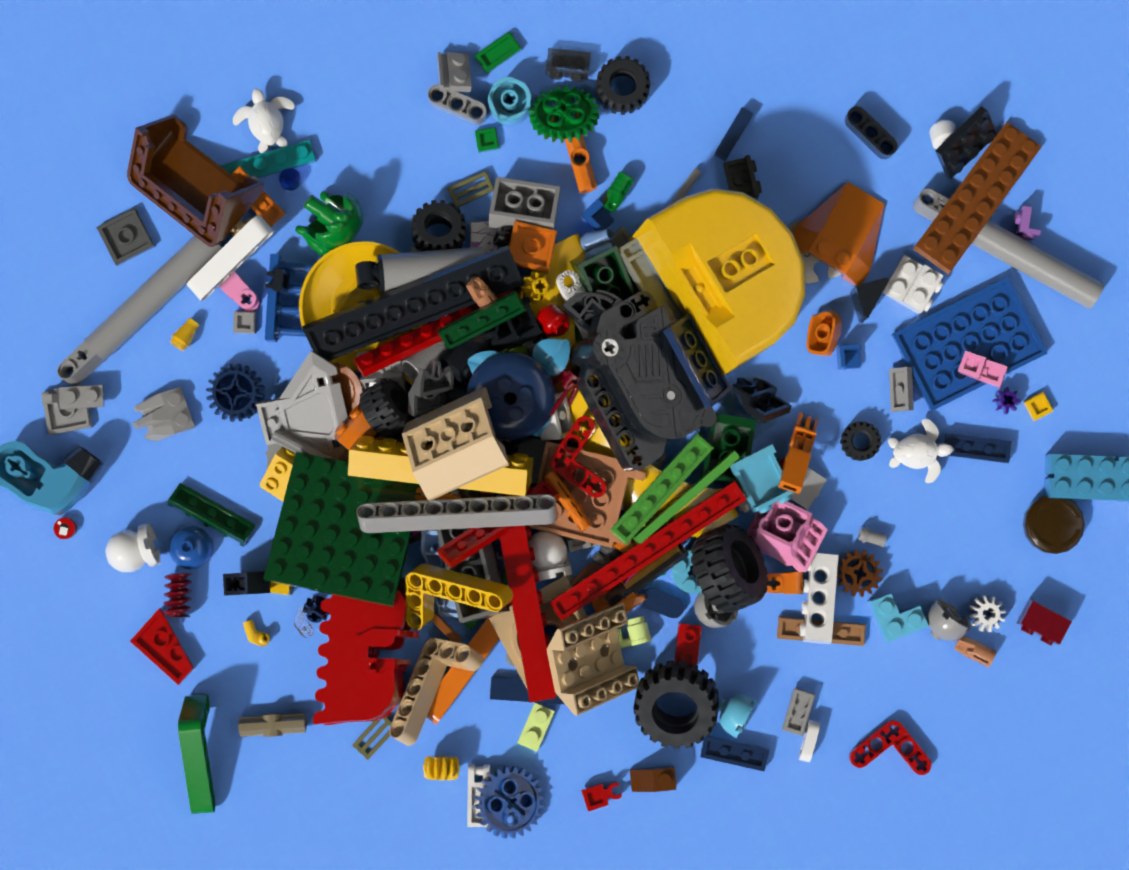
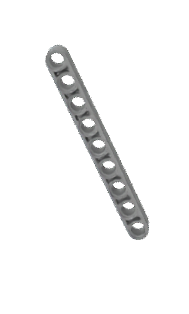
M548 494L366 503L360 505L356 511L360 529L365 533L546 525L554 523L558 518L556 499Z

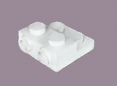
M904 255L882 293L913 312L921 314L923 310L927 312L932 305L933 300L930 298L934 292L938 293L942 288L944 282L941 279L944 275Z

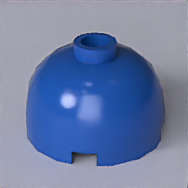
M185 526L177 530L171 537L168 545L172 560L179 567L185 569H198L211 559L213 553L211 537L204 529L196 526Z

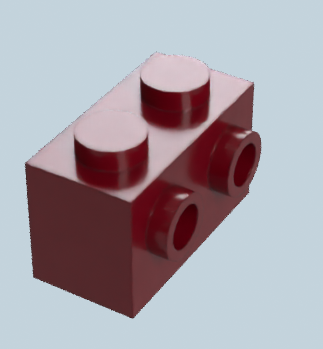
M1031 600L1027 601L1016 624L1022 626L1021 631L1031 636L1033 633L1041 637L1040 641L1049 646H1052L1053 643L1060 645L1072 623L1069 619Z

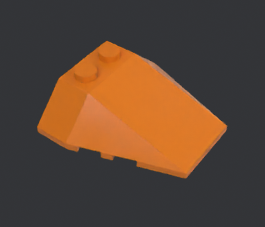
M847 182L795 227L792 233L800 253L803 255L808 253L840 272L842 274L841 278L854 286L863 284L871 270L885 204L850 182Z

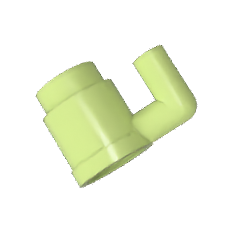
M644 616L627 620V630L630 638L623 639L621 629H617L621 649L652 641Z

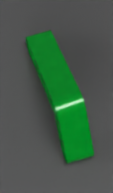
M208 694L185 696L178 719V735L191 814L215 812V794L205 735V727L210 711Z

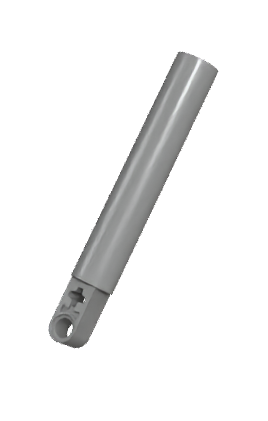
M924 189L913 202V208L916 213L933 222L949 199L932 189ZM922 199L926 200L929 204H925ZM988 220L972 242V245L1087 309L1093 307L1104 289V283Z
M193 236L84 339V342L58 366V376L70 385L80 384L180 291L222 247L220 245L209 247L196 236ZM73 370L72 375L68 377L69 372Z

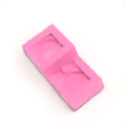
M965 351L958 372L1001 388L1008 366Z

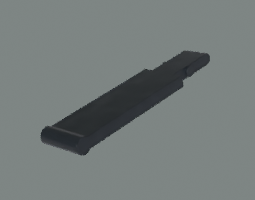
M680 543L677 545L679 551L628 589L623 584L616 586L615 589L605 595V600L610 606H613L632 592L636 594L681 560L687 558L689 553Z

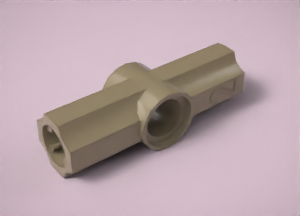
M270 713L262 714V716L240 717L238 723L240 737L258 735L275 737L283 736V734L306 733V713L286 715Z

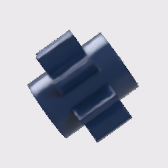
M314 596L312 599L307 598L302 612L307 613L306 617L309 621L319 623L322 619L327 620L329 613L321 609V602L325 599L324 597Z

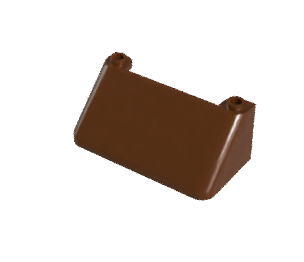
M175 114L136 127L127 169L129 183L209 247L219 245L260 197L264 183L254 176L247 177L244 183L237 180L186 140L187 126Z

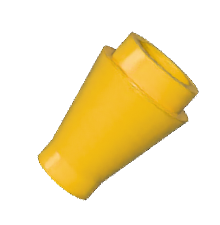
M188 318L171 335L170 343L179 350L185 351L186 348L190 347L196 330L200 325L193 319Z

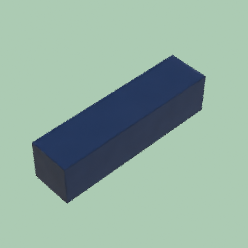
M744 107L740 109L716 149L714 156L723 161L727 160L754 113Z

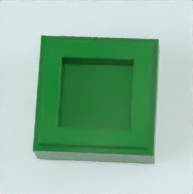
M496 127L475 130L478 153L499 149Z

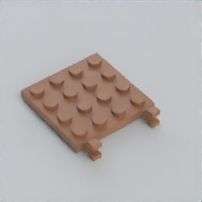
M546 441L537 485L543 482V478L553 471L550 460L560 444ZM568 446V448L572 451L578 449L575 447ZM564 449L561 450L562 453H565L561 459L556 458L555 460L558 463V468L566 466L564 460L567 456L570 458L573 456ZM582 449L576 461L606 481L608 486L606 494L602 497L594 498L558 473L557 475L576 502L582 505L581 509L593 525L580 532L573 519L566 515L567 511L558 499L556 500L558 518L554 523L529 525V527L613 548L614 542L624 544L609 530L620 519L629 478L643 481L646 479L647 471H625L620 466L616 457ZM576 469L573 472V478L576 481L580 482L584 479L585 473L582 469ZM590 475L588 481L583 486L586 487L587 484H590L594 488V493L602 492L603 489L600 488L601 483H592L590 480L593 477Z

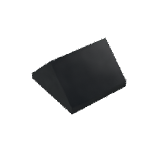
M882 278L855 286L850 291L859 322L863 323L869 318L889 279Z

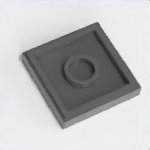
M136 208L96 227L116 266L155 247Z

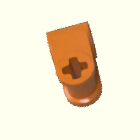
M803 572L767 574L768 581H776V585L772 587L767 585V593L803 594Z

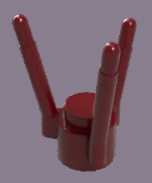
M570 368L567 371L564 369L559 376L552 380L555 385L562 379L561 385L565 390L555 403L550 415L555 413L568 393L572 392L568 400L570 408L579 390L577 386L579 372Z

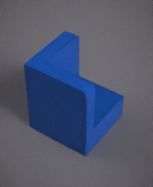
M599 199L594 201L582 213V218L595 231L607 229L614 222V218L603 208L604 205Z
M861 344L843 345L836 348L838 370L861 368L859 354Z

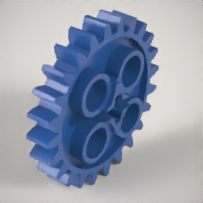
M503 766V772L495 768V776L487 773L489 780L481 779L484 787L476 788L481 792L480 796H474V799L479 800V804L474 805V808L480 809L476 817H483L480 825H487L486 831L488 832L494 829L493 835L497 837L501 833L504 839H507L508 834L511 838L515 839L516 832L520 836H524L523 829L531 832L530 824H538L535 817H542L538 809L545 808V806L539 804V801L545 799L544 796L538 794L543 788L535 787L539 781L537 779L531 780L532 773L525 775V769L520 768L518 771L516 766H512L511 770L507 766ZM507 781H510L511 789L505 792L504 785ZM497 789L504 797L510 798L511 803L523 810L524 814L521 815L517 809L508 806L509 803L499 797L495 790ZM526 794L528 801L522 806L520 802L521 797ZM497 799L498 807L492 810L491 802ZM513 812L515 819L512 823H508L507 817Z

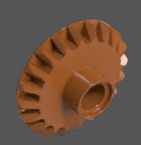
M339 362L332 363L337 367L338 374L332 375L333 383L340 382L349 416L350 412L360 405L359 399L362 393V384L359 381V376L354 373V370L348 368L347 365L339 364ZM323 377L319 378L320 385L324 384Z

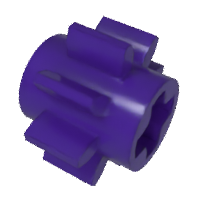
M1009 387L1004 388V393L997 390L996 394L998 397L992 400L997 405L995 410L1002 409L1004 415L1008 414L1009 408L1012 411H1016L1017 407L1015 404L1021 402L1020 399L1016 398L1018 391L1009 392ZM1008 396V397H1009V400H1008V403H1009V404L1004 405V404H1003V402H1004V400H1005L1004 398Z

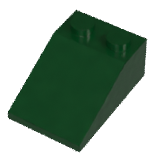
M716 413V422L710 427L707 440L714 448L703 460L701 477L731 451H736L740 456L738 460L751 454L756 420ZM730 467L714 480V482L725 484L735 481L739 486Z

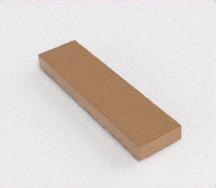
M778 617L776 638L803 641V636H800L799 632L800 624L804 623V619ZM811 620L814 625L819 626L822 624V620ZM833 621L832 643L864 646L866 624Z

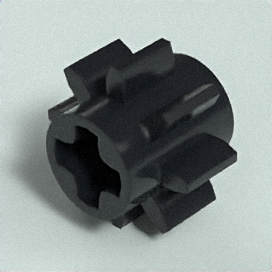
M506 226V228L496 231L493 245H496L497 249L509 246L512 228Z

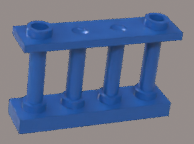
M270 254L269 271L275 273L276 268L292 272H309L314 264L286 263L279 254ZM269 276L268 284H271L274 278ZM289 284L288 293H300L302 285ZM268 288L265 341L276 343L277 337L280 338V335L306 337L302 328L281 327L278 324V316L282 314L299 315V306L282 305V303H279L280 293Z

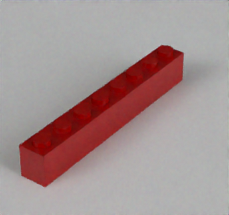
M529 525L514 527L502 535L500 541L508 585L513 593L511 602L528 696L531 703L556 698L546 650L551 641L550 636L544 633L543 627L548 625L546 614L540 611L539 605L544 603L542 592L536 589L535 583L539 582L538 570L532 567L531 561L535 560L534 548H529L527 539L531 538Z

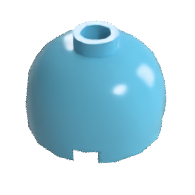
M742 693L734 694L728 700L724 698L719 705V711H721L719 721L722 728L728 734L738 738L739 733H742L753 714L752 709L754 706H757L758 700Z

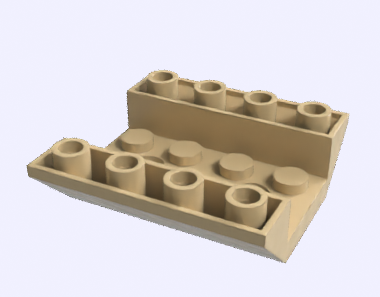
M486 387L480 388L406 423L402 436L412 473L429 501L510 465L504 445L495 436L488 412L492 405ZM473 423L472 429L469 432H465L466 425ZM429 441H433L431 449L425 450L426 444Z
M624 602L558 628L546 649L555 693L575 716L638 688L639 677L637 667L634 665H624L617 628L628 624ZM603 646V653L601 655L600 649ZM570 659H571V661H572V666H571V668L569 669V668H568V663L570 662Z

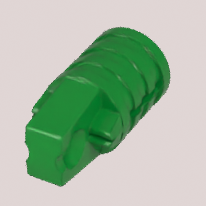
M619 171L602 201L603 207L611 212H615L626 198L635 181Z

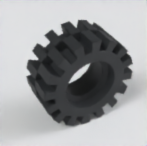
M858 421L844 429L840 444H842L841 449L846 453L847 457H850L852 460L864 461L878 453L882 443L880 442L881 434L879 435V430L874 428L873 424H869L866 421ZM864 433L869 439L867 448L860 450L853 445L855 434Z

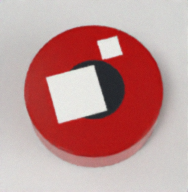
M60 518L55 522L53 531L60 539H70L76 534L77 526L70 518Z

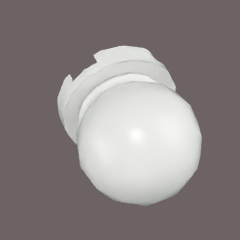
M142 524L138 526V532L131 529L121 530L111 536L107 543L105 554L108 563L115 570L135 572L141 569L145 563L150 567L161 564L160 549L155 551L153 540H157L151 525Z
M538 531L528 539L529 548H534L535 560L531 562L533 569L538 570L539 581L572 574L571 566L564 564L567 557V547L558 534Z

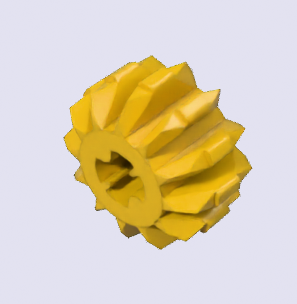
M453 756L426 757L423 764L424 777L430 780L443 781L457 779L460 772L459 759Z

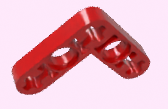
M582 416L576 420L551 457L550 465L555 472L594 498H599L607 492L608 486L606 481L576 461V458L596 429V423L593 418ZM588 420L589 427L591 428L590 430L583 431L581 434L585 436L583 440L580 436L573 434V432L576 430L579 433L582 429L581 421L586 422ZM570 438H576L579 442V447L575 451L570 450L567 446ZM564 449L573 456L572 458L567 456L564 460L566 466L558 468V463L555 460L556 458L561 459L565 453L561 452ZM576 469H582L585 473L584 479L580 482L573 478V472ZM590 475L593 477L590 480L592 483H601L600 488L603 489L602 492L594 493V488L590 484H587L586 487L583 486L588 481Z
M889 720L849 753L850 763L857 768H863L890 746H893L916 774L926 775L932 767L927 755L903 725L895 720ZM890 725L898 726L896 730L898 734H890L887 737L890 741L887 743L880 733L883 731L886 735L890 731ZM872 739H881L882 747L879 750L871 748L870 742ZM906 741L911 742L913 745V750L909 754H905L901 750L902 744ZM866 745L867 749L871 753H873V755L870 756L868 753H866L862 757L864 760L862 763H860L859 761L855 762L854 760L856 759V756L854 754L857 752L859 754L865 752L866 750L862 747ZM917 751H919L920 754L916 755V757L920 761H926V763L924 764V770L920 768L916 769L918 764L913 758L911 759V761L908 760V758L913 757L917 753Z

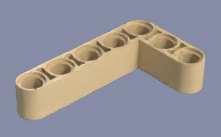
M438 638L428 639L421 650L390 726V736L406 746L413 745L419 737L446 667L450 666L476 671L483 664L482 654L466 644Z

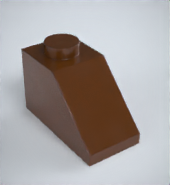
M673 765L630 769L632 792L677 790L675 768Z

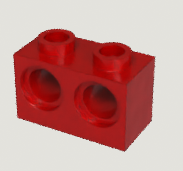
M678 623L674 663H679L682 660L686 661L687 665L691 666L692 663L697 665L702 626Z

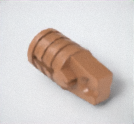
M473 277L466 285L473 300L480 308L498 299L479 277Z
M965 636L957 640L954 647L955 650L967 658L985 665L987 668L992 664L997 650Z

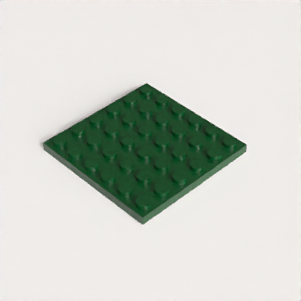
M296 452L263 579L274 583L394 607L412 531L365 533L360 529L356 511L360 505L366 503L418 501L415 499V495L421 496V493H416L420 485L348 476L349 462Z

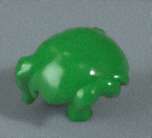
M322 191L320 199L311 195L304 204V208L318 218L308 226H296L295 231L302 235L310 248L315 250L318 255H325L336 247L351 243L360 231L363 224L362 208L357 199L350 193H346L347 196L331 195L326 191Z

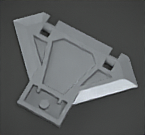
M311 350L280 398L256 403L266 445L277 444L271 440V437L275 430H280L332 457V459L349 462V450L340 442L338 446L334 444L336 439L333 436L336 434V428L342 422L346 423L349 419L340 382L333 383L332 375L338 374L337 367ZM323 377L324 384L320 385L319 378Z

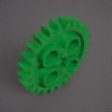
M568 85L562 90L557 86L556 91L548 88V94L541 92V98L535 97V103H531V109H529L530 124H532L533 130H537L538 136L544 135L545 140L552 137V142L560 139V142L563 143L565 139H568L571 143L574 137L580 140L581 134L587 137L588 131H594V126L598 125L599 105L596 104V98H591V93L585 94L584 89L577 91L576 86L572 90L568 89Z

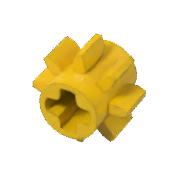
M537 272L531 273V277H524V285L521 288L526 293L525 297L540 300V295H548L547 290L550 284L545 280V275L539 276Z

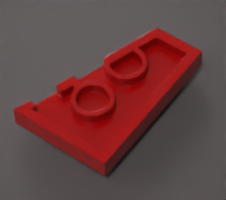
M159 608L130 642L176 684L180 685L192 672L194 666L166 616L163 614L162 609Z

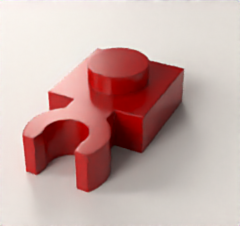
M618 782L610 783L606 789L603 788L602 783L582 789V795L588 812L609 805L608 798L620 799L622 793H612V788L619 786Z

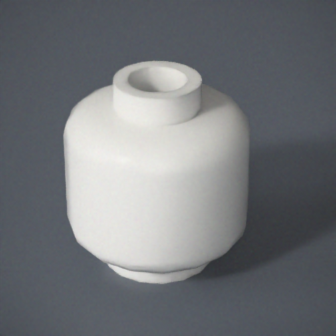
M939 120L930 128L929 135L934 149H937L957 130L956 124L953 121Z

